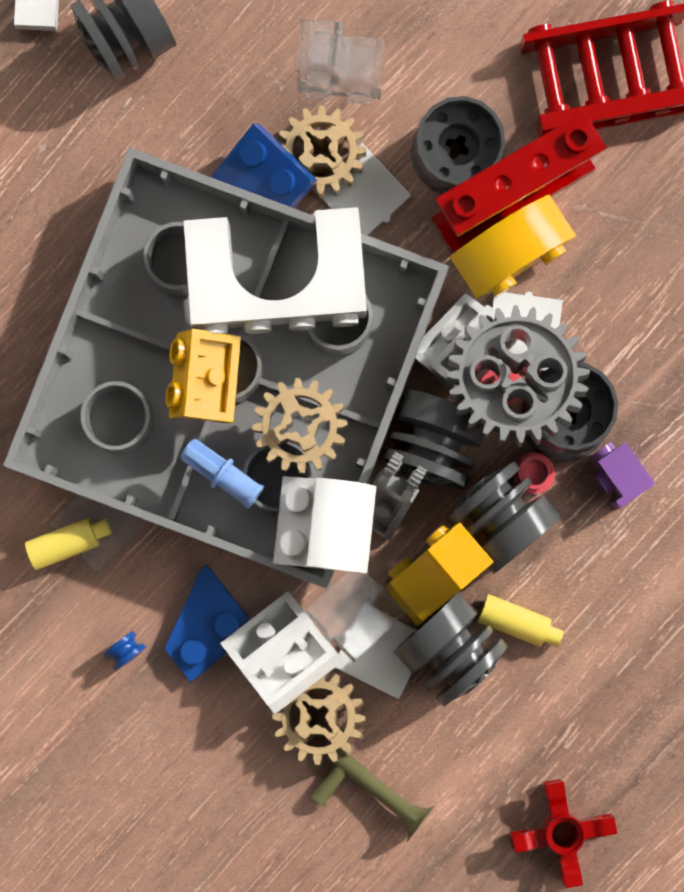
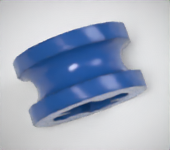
M134 631L124 636L103 654L106 659L112 658L115 665L113 668L116 671L120 670L147 648L144 643L138 644L135 641L136 633Z

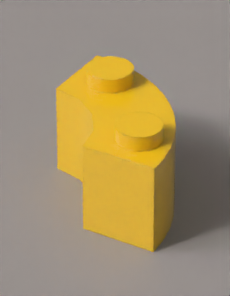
M546 195L496 223L452 254L450 258L476 299L490 292H493L495 297H498L517 284L514 278L541 261L547 266L562 257L567 252L563 246L575 238L576 234L551 196Z
M460 522L451 530L445 524L442 525L425 540L430 548L411 563L406 557L387 573L393 580L384 588L416 626L425 621L494 562Z

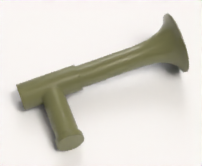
M343 749L337 751L339 755V762L333 763L329 756L325 755L324 759L333 767L315 791L310 794V797L323 807L326 806L328 799L344 778L348 777L401 819L408 832L407 842L435 807L420 808L405 801L368 772L365 766Z

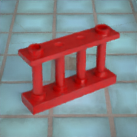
M663 1L650 6L649 10L556 28H553L551 24H541L530 28L528 33L523 34L519 46L521 54L537 53L548 106L544 110L545 113L539 115L536 123L538 138L584 111L596 130L684 114V68L674 26L682 24L684 20V3L674 5L673 1ZM658 28L670 85L666 87L665 91L651 93L650 89L645 88L634 33ZM617 36L629 93L625 95L626 98L610 101L609 96L604 94L593 41ZM577 44L588 100L585 102V106L569 109V105L564 104L553 48Z
M584 111L437 197L435 201L442 211L432 216L431 221L451 254H454L475 237L519 209L546 195L552 197L593 173L596 168L590 159L605 151L607 147Z

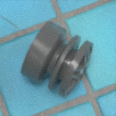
M80 0L70 4L76 21V29L97 64L109 72L116 82L125 77L117 61L119 57L123 56L133 71L139 68L138 60L133 50L139 45L152 59L177 46L173 34L154 0H113L108 5L103 0H90L96 11L91 15Z
M467 96L446 98L433 105L419 123L411 147L413 167L424 184L433 191L444 194L502 159L506 145L504 127L496 112L484 102ZM457 142L462 145L460 151L462 154L453 159L448 156L450 153L449 147H452Z
M582 363L577 366L590 370L588 379L578 382L588 387L586 397H575L581 402L582 408L579 413L573 412L575 417L572 419L570 426L566 427L556 422L558 428L557 436L552 438L543 430L541 431V442L538 445L533 442L530 435H525V439L534 451L545 455L550 460L571 462L585 458L599 447L617 421L619 403L614 386L603 372L588 363ZM548 368L538 376L545 383H555L560 380L559 374L552 368ZM535 392L537 399L543 403L547 402L545 396ZM524 401L521 414L530 411V405L527 401Z
M407 390L397 418L413 428L412 434L392 432L389 440L406 448V450L402 452L386 448L382 460L388 463L396 451L404 456L402 465L399 468L402 474L410 477L413 470L421 466L427 470L421 482L437 487L449 486L466 489L469 478L453 470V466L473 469L475 462L459 452L461 445L480 447L483 441L484 425L480 423L476 427L469 429L467 426L471 413L458 416L456 414L458 403L431 394Z
M515 461L486 475L460 498L451 515L446 518L453 527L468 515L474 521L466 529L471 536L480 531L486 535L487 538L480 546L494 561L488 567L493 574L524 551L562 516L545 495H541L527 504L522 500L521 496L532 483L529 477L514 489L510 486L507 480L521 469Z
M459 592L428 617L416 629L418 630L416 633H411L393 651L412 673L420 670L427 664L434 668V671L423 685L428 691L443 679L448 683L435 698L443 707L452 700L463 695L465 696L494 670L500 656L508 648V645L502 638L493 642L486 649L481 645L494 631L490 625L481 628L474 634L467 630V627L474 620L478 612Z

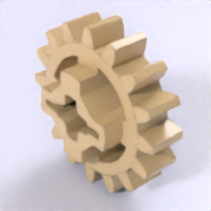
M320 105L318 114L312 116L310 111L304 108L302 109V121L299 122L293 117L288 119L291 132L280 130L279 138L286 144L282 146L294 157V147L298 140L304 149V153L299 157V162L312 175L315 173H328L331 175L328 177H315L317 182L312 188L317 189L318 197L323 198L327 188H331L332 192L338 196L340 195L339 184L344 182L352 187L354 179L351 173H362L364 170L363 164L356 160L366 157V148L356 146L364 140V134L362 131L352 133L355 120L351 117L342 122L341 109L337 108L329 116L326 115L324 105ZM316 127H327V128H329V129H328V130H314L313 128H316ZM347 141L349 157L345 164L338 152L344 146L343 143ZM313 146L321 150L328 146L329 157H325L322 154L315 157Z
M295 378L294 388L289 390L281 381L278 383L279 395L275 397L268 392L263 394L266 402L269 404L267 408L256 407L254 410L255 414L263 418L262 423L252 425V430L264 435L256 445L258 449H265L267 447L271 449L266 457L269 463L274 462L278 457L282 459L281 469L284 472L288 471L292 463L297 464L300 474H305L306 464L313 463L314 467L319 471L322 469L320 458L324 455L331 460L336 459L337 455L331 448L333 444H345V438L337 434V430L347 428V420L336 418V415L344 410V406L342 403L330 404L334 394L331 389L325 391L322 395L318 393V381L313 380L307 389L303 388L300 378ZM296 398L311 399L321 407L311 410L300 406ZM282 405L285 413L281 424L271 430L272 417L277 408ZM300 416L303 421L309 419L312 421L307 426L308 434L306 436L300 437L297 431L288 432V429L293 427L292 419L294 417ZM330 422L327 439L319 448L315 440L318 430ZM289 442L300 446L305 455L290 454L282 450L279 445Z
M337 674L331 678L330 682H326L325 676H323L286 705L282 713L272 715L273 720L283 724V727L275 732V736L277 738L288 737L289 739L283 749L288 753L296 748L300 749L298 760L303 763L308 759L309 755H313L314 763L317 766H322L325 755H328L333 763L339 762L337 751L343 749L351 754L353 749L348 743L350 739L362 740L363 735L355 729L356 724L366 722L365 716L356 714V709L364 705L361 698L351 700L350 696L355 688L348 684L341 689L339 687L341 677ZM316 690L332 692L325 699H311L307 693ZM308 704L320 712L328 709L329 712L325 718L333 730L332 733L319 725L310 726L314 718L311 716L312 712L307 708ZM296 705L300 709V723L293 730L292 713ZM346 706L348 720L343 733L338 727L339 713ZM314 737H326L332 743L324 747L306 745Z

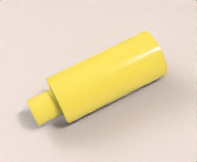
M88 517L26 541L25 548L33 568L39 570L100 546L99 539L112 534V530L107 518L92 523Z
M487 594L477 619V623L485 626L490 625L495 630L541 647L543 642L558 647L564 631L550 626L551 618Z

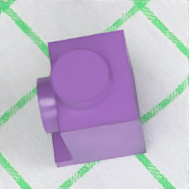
M610 442L590 456L595 462L593 466L597 472L593 477L596 483L607 496L613 493L616 497V500L610 503L614 510L622 508L655 485L653 479L626 442L617 448Z

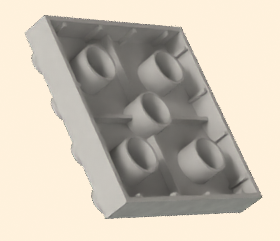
M128 147L3 466L328 589L335 570L273 563L283 476L313 479L317 477L368 484L447 276L449 266L361 233L367 318L358 319V325L349 327H334L332 321L315 322V328L308 330H289V324L271 325L272 331L259 334L245 333V327L228 329V334L241 336L233 423L226 424L188 418L171 419L169 418V408L165 402L168 384L172 382L174 366L169 358L170 347L178 332L193 329L190 321L183 220L227 217L231 232L233 271L239 284L247 292L258 298L283 300L300 293L314 277L318 265L316 219L311 214ZM295 378H300L303 388L307 389L313 380L318 381V393L321 395L331 389L334 394L330 404L342 403L344 406V410L337 414L336 418L347 420L348 424L347 428L337 430V434L345 438V444H333L331 447L337 455L336 459L331 460L324 455L320 458L322 469L318 471L313 463L306 464L305 474H300L297 464L293 463L287 472L282 471V459L279 457L274 462L269 463L266 457L271 449L269 447L258 449L256 445L264 437L263 433H256L252 430V425L262 423L263 418L255 414V408H267L269 405L263 394L268 392L275 397L279 395L278 383L281 381L288 390L293 389ZM296 398L300 406L311 410L321 407L311 399ZM282 405L277 408L272 417L271 430L281 424L285 413ZM300 416L294 417L292 419L293 427L288 429V432L297 431L300 437L306 436L308 434L307 426L312 421L310 419L303 421ZM330 422L318 430L315 440L319 448L327 439ZM193 439L199 440L226 461L231 458L234 460L233 466L259 485L264 486L262 492L249 509L245 508L242 503L218 486L213 489L210 486L212 483L210 480L181 460V454L190 441ZM289 442L279 445L282 450L290 454L305 455L300 446Z

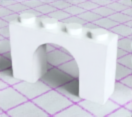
M359 207L315 210L318 245L316 272L311 282L300 293L283 300L258 298L247 292L239 284L233 271L231 232L227 217L183 220L192 328L210 331V333L228 334V329L245 327V333L259 334L272 331L271 325L289 324V330L315 328V322L332 321L334 327L358 325V319L367 318Z

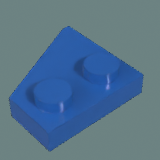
M255 123L251 125L211 176V178L292 208L299 204L317 182V179L261 124Z
M208 565L201 569L164 648L190 682L227 654L220 643L251 620Z

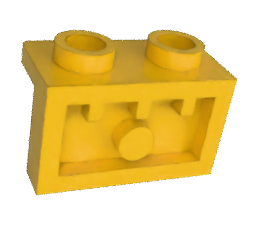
M189 329L177 333L176 338L172 341L169 353L170 362L174 364L172 382L168 384L165 396L166 406L169 408V418H188L226 424L233 423L241 336L210 333V331Z

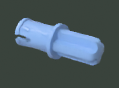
M197 439L190 441L181 454V460L212 482L210 486L213 489L218 486L242 503L247 509L251 507L264 488L263 485H259L233 466L234 460L230 458L226 461Z

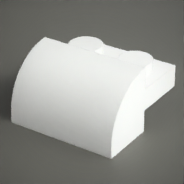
M466 293L424 335L415 358V362L439 380L448 392L458 386L446 382L447 373L457 370L448 365L449 355H461L454 349L455 340L460 339L469 342L464 334L465 327L469 325L479 331L478 320L480 315H484L490 322L494 321L495 310L488 304L484 307ZM509 340L505 343V347L509 351L519 340ZM494 350L488 351V354L490 356H494L500 360L499 354H497ZM483 369L475 374L476 379L480 381L490 370Z
M283 476L273 563L367 574L377 486L316 477V479Z
M288 591L220 643L274 714L278 713L343 662L336 650Z

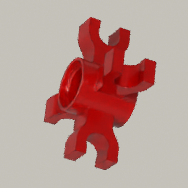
M561 779L544 781L550 815L546 817L542 827L511 831L512 848L515 850V853L549 846L558 854L563 885L566 888L582 886L583 880L577 851L583 846L585 839L618 834L615 817L609 813L577 820L569 813L564 781H561ZM561 822H569L574 828L572 839L565 844H558L552 838L554 827Z

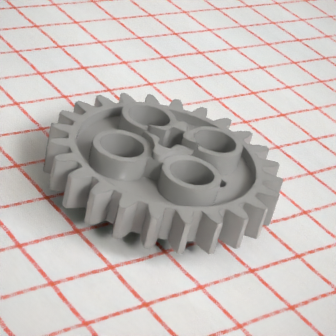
M514 305L511 317L505 318L501 309L496 308L493 322H490L484 315L479 316V331L469 325L465 327L464 334L469 342L460 339L455 340L454 349L461 355H449L448 365L457 370L447 373L446 382L458 386L449 391V399L463 400L458 405L456 414L459 416L470 412L471 417L467 427L472 429L480 423L484 425L483 439L486 440L495 431L499 433V445L501 446L506 442L508 435L515 437L517 447H522L525 435H530L533 442L538 445L541 442V431L545 430L548 435L555 438L558 433L556 422L569 427L572 418L567 411L580 412L582 404L575 397H586L588 387L578 382L588 379L590 370L577 366L585 362L587 354L586 352L573 353L579 342L578 336L565 340L564 335L568 325L564 323L555 329L551 327L553 314L549 313L542 321L536 320V308L532 307L527 317H521L518 306ZM512 339H518L526 344L528 350L521 354H514L508 351L505 343ZM494 350L499 354L501 361L494 356H490L488 351ZM542 368H552L559 374L560 380L555 383H545L538 377L537 372ZM489 369L495 372L498 380L493 384H482L476 379L475 374L480 370ZM520 371L526 373L524 380L518 378L513 382L509 379L511 372L514 374H518ZM535 392L545 396L547 402L543 403L537 399ZM514 398L524 399L530 405V411L524 414H515L508 408L507 402Z

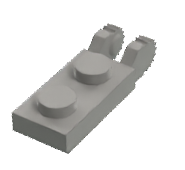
M396 451L386 468L381 469L372 484L377 486L372 531L389 541L419 492L417 487L427 472L426 469L418 466L417 469L413 470L408 480L395 475L401 467L404 457Z

